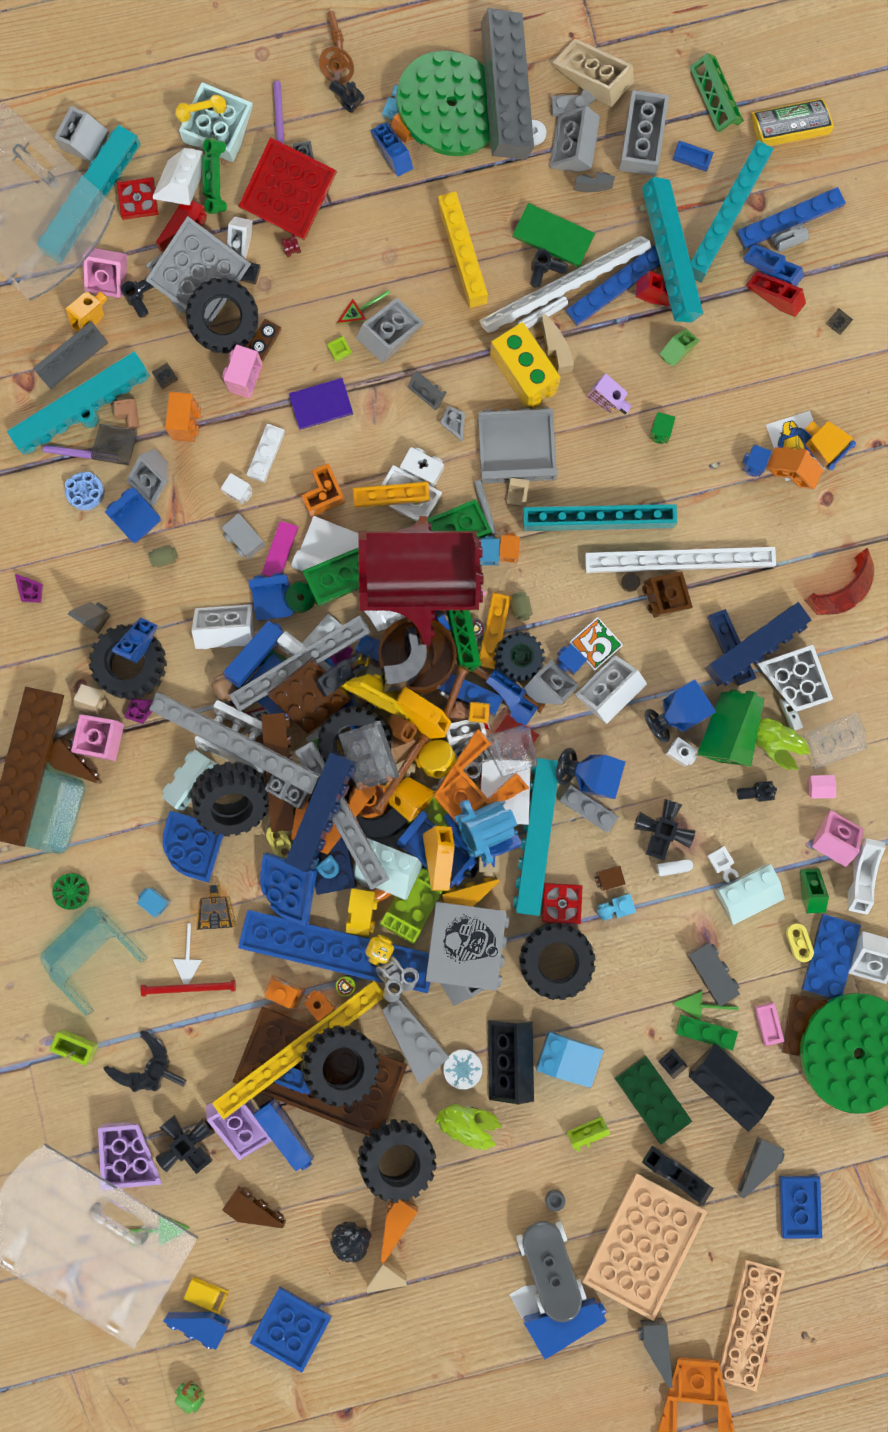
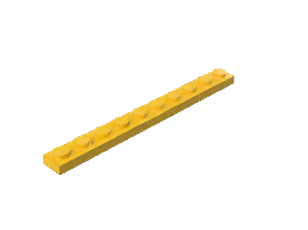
M375 981L369 983L213 1101L212 1104L222 1119L227 1118L302 1061V1053L307 1050L306 1044L308 1041L312 1042L315 1039L313 1036L316 1033H323V1029L327 1027L332 1029L337 1025L341 1027L348 1026L384 998L383 992Z

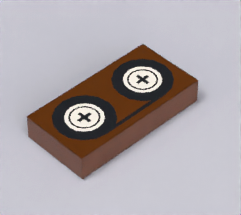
M264 319L248 348L258 351L260 359L264 361L281 332V327Z

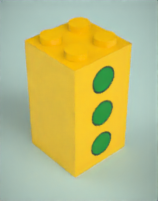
M524 322L491 341L490 356L525 408H535L542 402L541 400L546 397L551 398L557 393L561 377Z

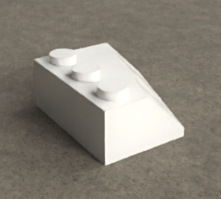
M813 645L757 664L795 712L833 700Z

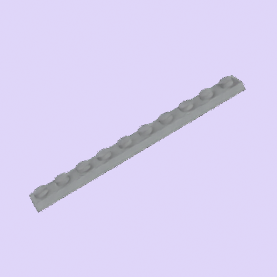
M156 692L149 709L150 711L286 782L313 794L321 775L163 693Z

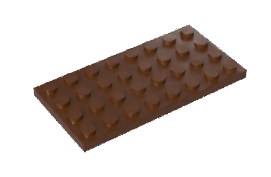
M261 1007L232 1082L236 1084L313 1026ZM346 1047L332 1051L326 1057L323 1064V1075L326 1080L332 1084H340L349 1080L357 1068L356 1054ZM376 1052L380 1059L378 1063L380 1074H376L375 1078L378 1080L376 1085H371L370 1090L372 1092L369 1095L365 1093L362 1096V1101L359 1103L353 1101V1105L348 1107L345 1104H342L341 1107H335L333 1104L327 1105L318 1100L311 1091L309 1094H302L274 1082L260 1093L370 1136V1130L373 1127L378 1129L380 1127L379 1123L384 1121L386 1123L408 1064ZM303 1060L296 1064L294 1068L301 1070L300 1064L303 1063Z

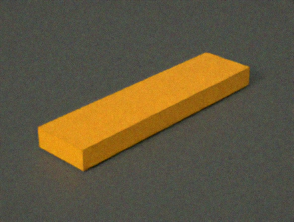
M428 481L353 488L354 508L430 502Z
M492 592L479 655L481 668L496 669L494 666L496 661H493L495 656L494 649L497 648L498 642L503 638L511 596Z

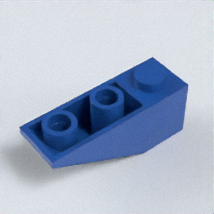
M387 122L370 130L390 168L397 177L414 169L409 150Z
M168 1312L163 1322L170 1329H178L183 1332L187 1338L202 1342L204 1347L216 1350L228 1328L230 1320L214 1312Z

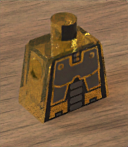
M209 885V897H203L199 900L196 930L236 927L230 896H221L220 885Z

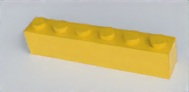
M454 191L438 196V207L469 308L486 304L488 293L457 193Z

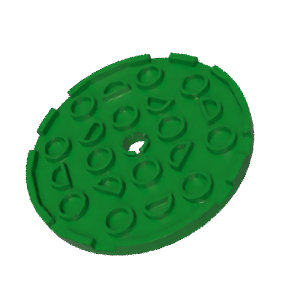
M435 51L418 57L408 65L399 80L396 92V106L403 125L407 127L411 132V136L419 144H425L432 148L433 152L447 156L471 155L491 144L485 69L482 63L459 52ZM451 99L456 105L450 106L446 101Z
M865 993L842 994L828 1000V1003L822 1008L817 1009L811 1016L806 1031L802 1035L800 1061L805 1079L822 1101L838 1110L854 1114L877 1111L888 1105V1002ZM856 1048H860L863 1051L858 1059L854 1057Z

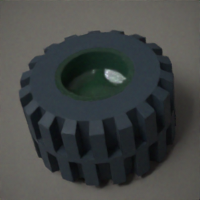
M522 632L512 633L498 642L497 648L494 649L495 656L493 661H496L495 668H498L499 672L514 682L532 678L539 672V669H542L543 665L541 663L545 661V657H542V654L545 653L544 649L540 648L541 642H536L537 638L535 636L531 637L530 633L527 632L524 634Z

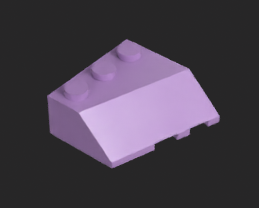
M127 1122L106 1123L98 1128L101 1190L162 1184L139 1124Z

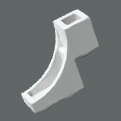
M866 838L862 844L859 853L853 861L854 881L847 892L848 911L868 915L874 904L876 875L881 857L886 849L885 842Z

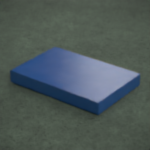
M779 1176L781 1237L783 1239L822 1238L820 1176Z

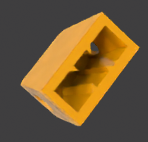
M89 292L82 294L66 308L70 326L77 332L91 321L96 326L104 316L102 305L107 301V297L102 292H98L95 296H92Z
M812 421L805 428L812 436L806 443V446L823 468L853 439L852 436L829 421L821 428Z
M407 777L399 783L388 802L411 822L422 810L429 806L435 791ZM390 778L389 781L386 783V785H385V788H386V789H387V787L389 786V784L391 783L392 778Z

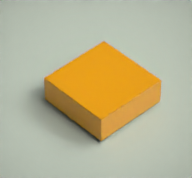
M470 702L469 722L488 723L490 703Z

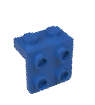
M134 487L126 489L121 494V498L111 502L105 511L108 517L133 543H137L161 522V517Z
M274 573L272 577L265 578L263 575L254 576L252 580H248L253 596L255 618L258 621L291 617L293 615V611L286 606L284 601V594L290 586L287 575Z

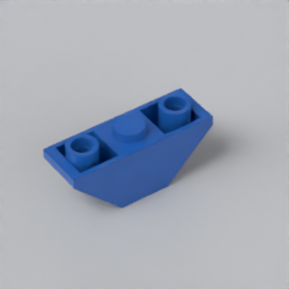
M140 617L114 646L112 651L121 657L137 663L146 653L158 625Z

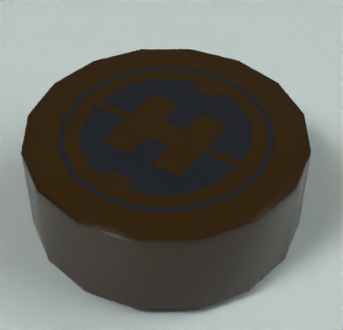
M627 573L621 579V587L626 592H634L640 585V579L635 573Z

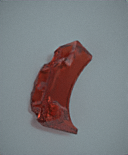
M865 548L854 557L857 564L853 572L856 576L848 585L829 594L816 595L812 593L804 600L817 615L844 613L854 608L856 604L865 598L874 578V563L868 548Z

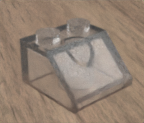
M521 725L486 736L491 743L489 746L490 755L502 777L538 766L529 728Z

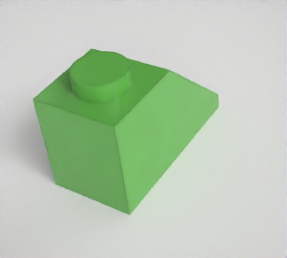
M684 329L672 337L660 355L667 364L675 366L700 340L688 329Z

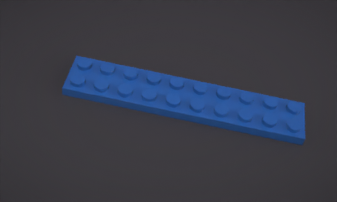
M247 910L238 946L239 949L385 983L376 972V967L378 966L369 962V957L365 953L371 940L370 938L311 924L303 926L282 917ZM392 944L394 951L391 957L397 959L403 970L413 968L419 974L418 981L413 990L428 993L430 982H426L429 952ZM404 977L407 982H413L410 977Z

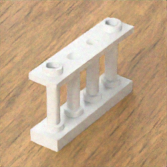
M219 700L215 702L213 706L214 713H216L215 721L219 723L226 719L232 721L233 726L231 729L236 732L243 727L249 729L250 735L248 738L254 741L257 736H263L262 721L238 711ZM196 735L195 744L201 751L212 752L232 763L241 762L242 765H250L260 773V776L265 778L266 771Z

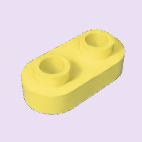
M270 827L266 833L267 840L274 854L286 859L287 856L282 855V850L286 848L290 851L292 843L286 831H278L280 837L278 839L274 838V832H271Z
M797 923L789 925L786 930V936L794 958L801 962L810 961L814 955V950L806 928ZM794 930H798V936L796 937L793 936ZM801 948L805 950L804 955L799 954Z

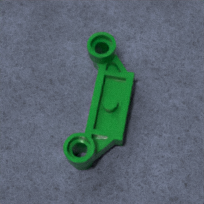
M206 138L203 142V149L206 154L202 156L203 196L207 198L204 208L208 214H217L227 210L226 202L220 197V155L225 152L226 144L224 141H218L215 138Z

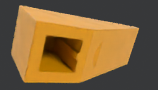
M407 687L401 689L396 702L420 732L429 739L445 737L451 725V721L445 713Z
M434 826L423 833L431 890L448 891L450 889L455 847L452 827Z
M492 876L482 879L483 883L476 885L475 881L464 884L463 889L457 890L456 887H452L445 891V894H442L444 903L473 907L499 883V879L494 880Z

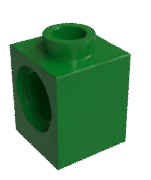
M657 412L649 439H652L657 444L668 443L676 417Z

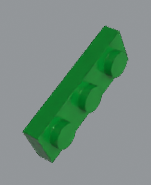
M680 1014L675 1034L711 1045L716 1042L720 1047L733 1051L738 1031Z

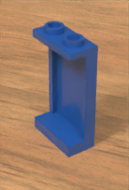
M422 810L400 837L396 845L409 855L418 858L422 865L428 869L423 833L436 825L427 818L428 814ZM455 840L450 888L454 884L458 886L465 878L463 875L466 869L470 871L477 862L474 860L475 856L471 857L468 851L464 850Z

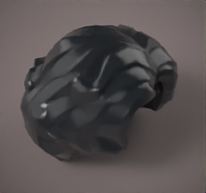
M343 1222L332 1231L330 1245L333 1253L339 1260L347 1263H356L367 1254L372 1235L367 1228H360L355 1222Z

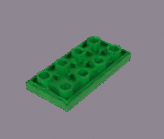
M528 203L512 238L536 249H545L552 256L579 268L595 233Z

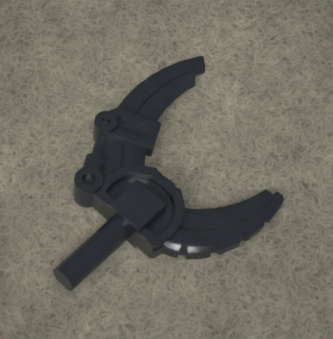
M141 1031L140 1037L148 1044L153 1058L146 1064L145 1073L130 1072L126 1074L114 1067L109 1068V1066L103 1068L110 1078L123 1086L130 1087L133 1092L142 1089L157 1091L161 1088L163 1077L182 1087L187 1082L186 1079L167 1070L170 1060H168L166 1047L163 1046V1042L146 1031Z

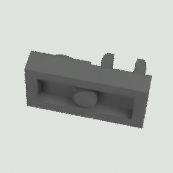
M418 371L412 375L407 386L435 411L440 407L446 395V391L441 392L438 390V384L432 385Z

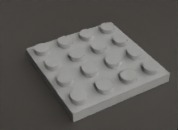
M187 216L146 278V281L186 309L189 297H191L194 289L198 288L201 283L210 281L213 278H228V280L239 282L251 263ZM227 298L214 299L207 305L204 317L208 326H210Z

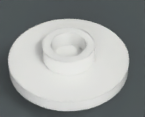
M532 120L534 146L545 140L546 128L540 121Z

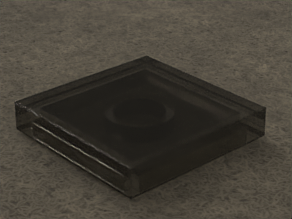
M100 424L91 453L92 460L129 466L138 434L137 430Z

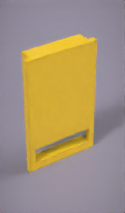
M193 1276L184 1300L219 1315L229 1291ZM220 1291H222L225 1294L218 1308V1311H216L213 1308L217 1301Z

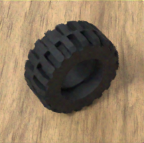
M213 278L210 281H204L198 288L194 289L187 302L186 321L195 340L204 348L223 354L234 350L236 345L245 347L254 337L259 319L258 307L248 289L244 285H240L239 282L228 280V278ZM214 299H230L239 308L240 323L233 332L218 334L207 326L204 317L205 309Z
M121 624L117 625L116 629L112 627L107 629L105 635L101 633L97 637L100 640L97 644L93 643L92 648L94 651L89 653V659H91L89 670L93 672L91 675L93 680L107 693L121 699L134 700L136 697L140 699L145 697L144 694L146 693L151 694L154 691L153 688L161 684L159 680L166 673L164 671V666H167V660L164 658L166 653L161 647L162 644L153 636L144 654L145 662L141 672L129 680L118 678L112 670V660L115 655L112 650L133 626L131 624L127 626Z
M360 706L346 707L333 713L323 723L318 734L317 748L326 763L330 752L340 754L337 748V739L344 728L352 725L364 727L373 738V749L366 759L356 762V772L349 780H366L376 775L387 763L391 754L392 735L387 723L373 710Z
M230 761L222 765L218 763L213 765V768L204 770V774H200L196 778L191 792L193 812L197 823L206 831H212L213 834L218 836L220 834L228 837L232 834L237 836L241 835V832L245 831L247 833L251 831V828L258 826L260 820H263L269 808V799L265 790V782L260 773L253 769L252 766L242 765L241 762L231 763ZM228 794L244 795L241 800L232 804H219L215 802Z
M561 923L546 924L535 929L525 939L526 941L521 947V954L519 956L520 970L529 987L540 996L552 1000H566L568 997L577 996V993L582 992L586 988L587 983L591 982V976L595 972L596 967L594 966L595 954L593 953L591 943L579 930ZM551 943L566 944L575 955L574 970L564 979H550L542 973L539 967L540 953Z
M337 1025L332 1029L329 1027L323 1029V1033H316L313 1036L315 1039L312 1042L308 1041L306 1044L307 1050L301 1056L303 1063L300 1064V1069L303 1072L302 1078L307 1088L318 1100L327 1105L333 1104L335 1107H341L342 1104L348 1107L353 1105V1101L358 1103L362 1101V1096L365 1093L369 1095L372 1092L370 1087L371 1085H376L378 1081L375 1078L376 1074H380V1068L378 1067L380 1059L376 1054L375 1046L365 1035L351 1027ZM346 1047L351 1049L357 1056V1068L353 1076L340 1084H332L327 1081L323 1075V1064L326 1057L338 1048Z
M396 1119L390 1120V1124H386L385 1121L381 1122L378 1129L373 1127L370 1130L371 1135L369 1137L365 1135L362 1140L364 1145L359 1147L358 1153L360 1157H358L360 1174L371 1193L375 1196L379 1195L381 1200L388 1201L390 1199L392 1203H398L399 1199H402L403 1202L410 1201L409 1197L414 1196L416 1198L420 1196L419 1191L421 1189L425 1191L429 1187L427 1184L428 1180H433L434 1174L432 1171L436 1170L437 1165L434 1160L436 1159V1153L426 1134L414 1123L409 1124L407 1120L398 1122ZM395 1145L411 1147L415 1156L413 1164L408 1171L399 1176H387L380 1171L379 1162L387 1149Z

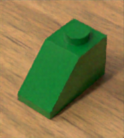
M800 869L801 894L806 914L826 913L829 895L820 869Z

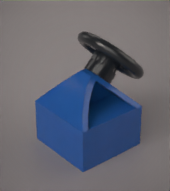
M694 679L662 700L663 713L661 715L653 709H647L644 715L646 723L654 736L661 742L667 743L670 740L669 727L673 726L684 732L714 714L716 710Z
M566 748L558 759L556 778L560 785H567L575 776L581 792L600 798L616 799L626 761L607 755L590 754L579 762L577 761L576 751L573 748Z

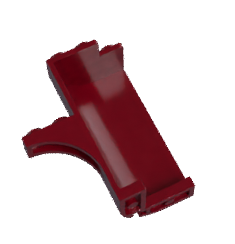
M419 516V520L414 525L400 530L358 531L359 611H392L404 615L418 628L422 637V644L431 646V638H434V627H431V621H435V610H479V603H483L481 585L484 584V574L482 573V564H480V558L483 557L481 538H477L476 531H431V523H428L427 516Z

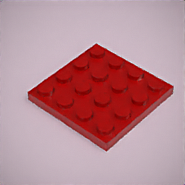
M270 137L238 207L305 241L337 171Z

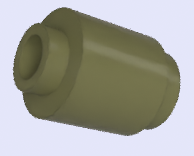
M171 545L152 549V552H148L152 567L157 566L159 568L176 563L175 559H178L176 548H172Z
M518 592L511 595L514 618L519 619V621L529 620L530 616L533 615L529 596H527L526 592Z

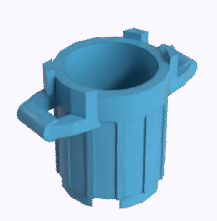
M460 801L459 807L462 814L455 816L454 819L455 822H458L463 840L469 849L468 853L471 857L480 856L483 863L490 864L493 862V857L489 848L512 838V836L518 833L513 828L517 826L515 816L511 809L506 811L503 807L506 804L505 801H496L473 811L469 801Z

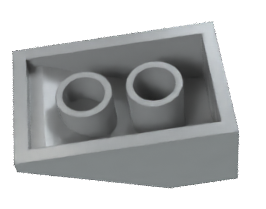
M396 298L362 324L356 339L384 363L417 332L424 322Z

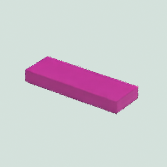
M283 521L279 522L261 573L262 575L272 577L274 573H283L298 531V526Z

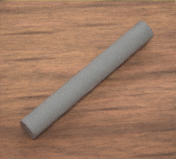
M477 480L474 482L483 514L492 530L490 536L497 534L482 481Z

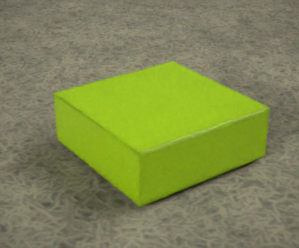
M344 336L327 343V347L335 362L352 354Z

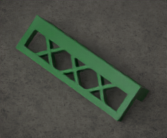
M707 53L691 65L690 69L718 132H721L729 125H739L744 120L716 56ZM704 63L706 69L704 76H701L697 68ZM707 79L713 83L711 92L705 89ZM714 96H718L720 99L718 108L712 106ZM725 112L728 120L720 124V114Z
M446 610L451 635L456 645L458 666L467 667L469 672L474 671L481 666L470 610Z

